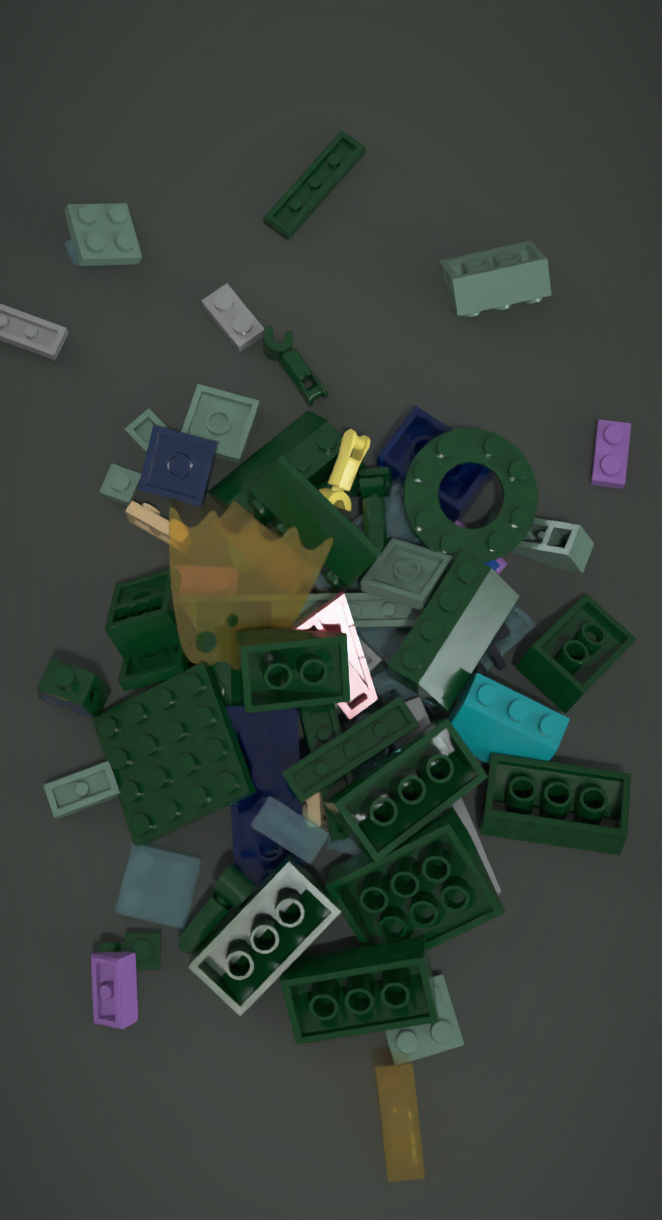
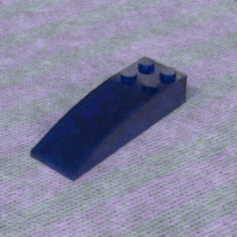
M243 706L226 707L257 792L231 805L234 866L257 885L256 888L288 854L306 869L303 803L300 804L281 776L283 771L301 760L298 708L245 714Z

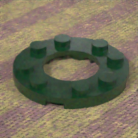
M456 429L443 433L431 440L417 453L410 463L403 482V510L412 533L425 548L453 556L454 562L461 551L480 562L487 563L506 555L526 537L537 512V483L528 460L510 441L496 433L483 429ZM466 463L482 465L493 472L501 484L503 492L502 508L495 520L485 527L477 529L459 527L448 520L441 510L438 499L440 482L445 474L456 465Z

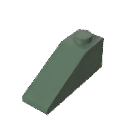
M492 510L486 526L495 520L499 511ZM535 518L526 537L510 552L552 568L583 573L594 543L580 525Z

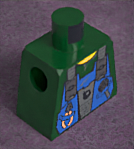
M51 658L39 683L37 692L38 698L92 719L102 713L111 689L97 674L56 658ZM91 691H95L92 699L89 700Z

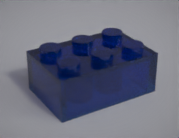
M415 406L377 455V467L389 466L392 481L403 488L406 472L417 453L431 440L453 429L418 406ZM473 463L456 465L449 470L440 482L438 492L440 507L446 517L454 523L457 520L461 521L495 476L494 473L482 465Z

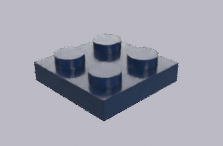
M153 425L138 490L200 507L204 506L219 441Z

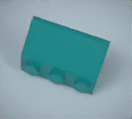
M479 673L470 676L459 693L448 718L475 759L488 765L491 753L550 761L556 753L570 721V718Z

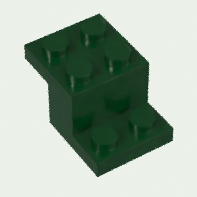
M176 567L115 585L105 631L123 657L118 683L123 691L144 688L154 683L166 681L184 673L188 669L195 628L178 601L182 576Z

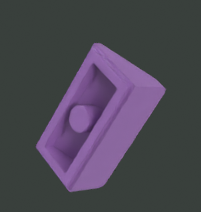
M132 952L92 953L93 1021L95 1024L124 1029L138 1020L136 954Z

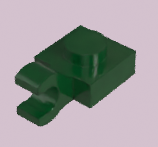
M125 933V944L99 943V952H132L136 954V970L161 971L162 934Z

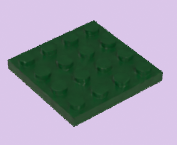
M201 662L184 673L174 676L92 718L105 760L109 761L120 790L118 798L135 847L148 845L257 793L211 664L208 662Z

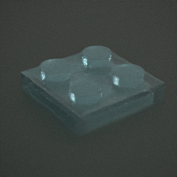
M133 843L115 913L185 930L202 860L147 846H137V844Z

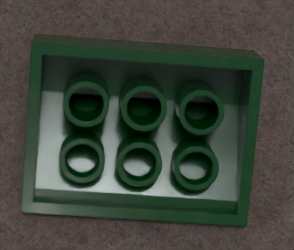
M453 806L443 811L377 863H374L364 852H361L331 867L325 883V888L342 910V915L362 946L425 936L429 950L505 913V909L476 846Z

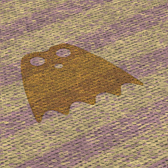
M172 507L169 512L171 589L178 635L186 657L195 664L207 662L209 666L216 662L224 661L229 663L234 670H238L235 632L262 629L289 630L319 576L332 546L333 538H328L315 549L307 550L301 544L297 528L293 526L279 539L268 541L262 536L256 519H251L241 531L231 534L223 529L215 511H211L197 527L190 528L181 521L178 512ZM234 614L238 617V623L231 627L227 624L226 619L229 615ZM203 631L213 632L217 638L216 647L208 653L200 652L195 645L197 635Z

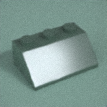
M531 240L439 261L450 305L457 316L474 317L483 310H505L510 308L511 304L519 302L537 303L542 300V297L552 295L547 257Z

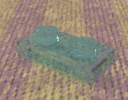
M269 795L250 825L309 864H312L330 835L328 831Z

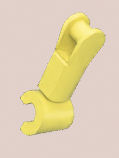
M352 429L347 430L342 437L339 454L328 481L332 488L319 490L336 508L351 512L352 507L351 500L344 491L350 492L359 466L370 447V438L365 435L359 437L356 431Z

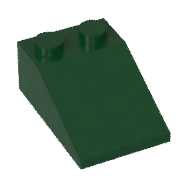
M586 593L531 646L515 668L566 714L635 642L636 638Z
M286 629L235 632L240 698L245 714L351 702L346 633Z

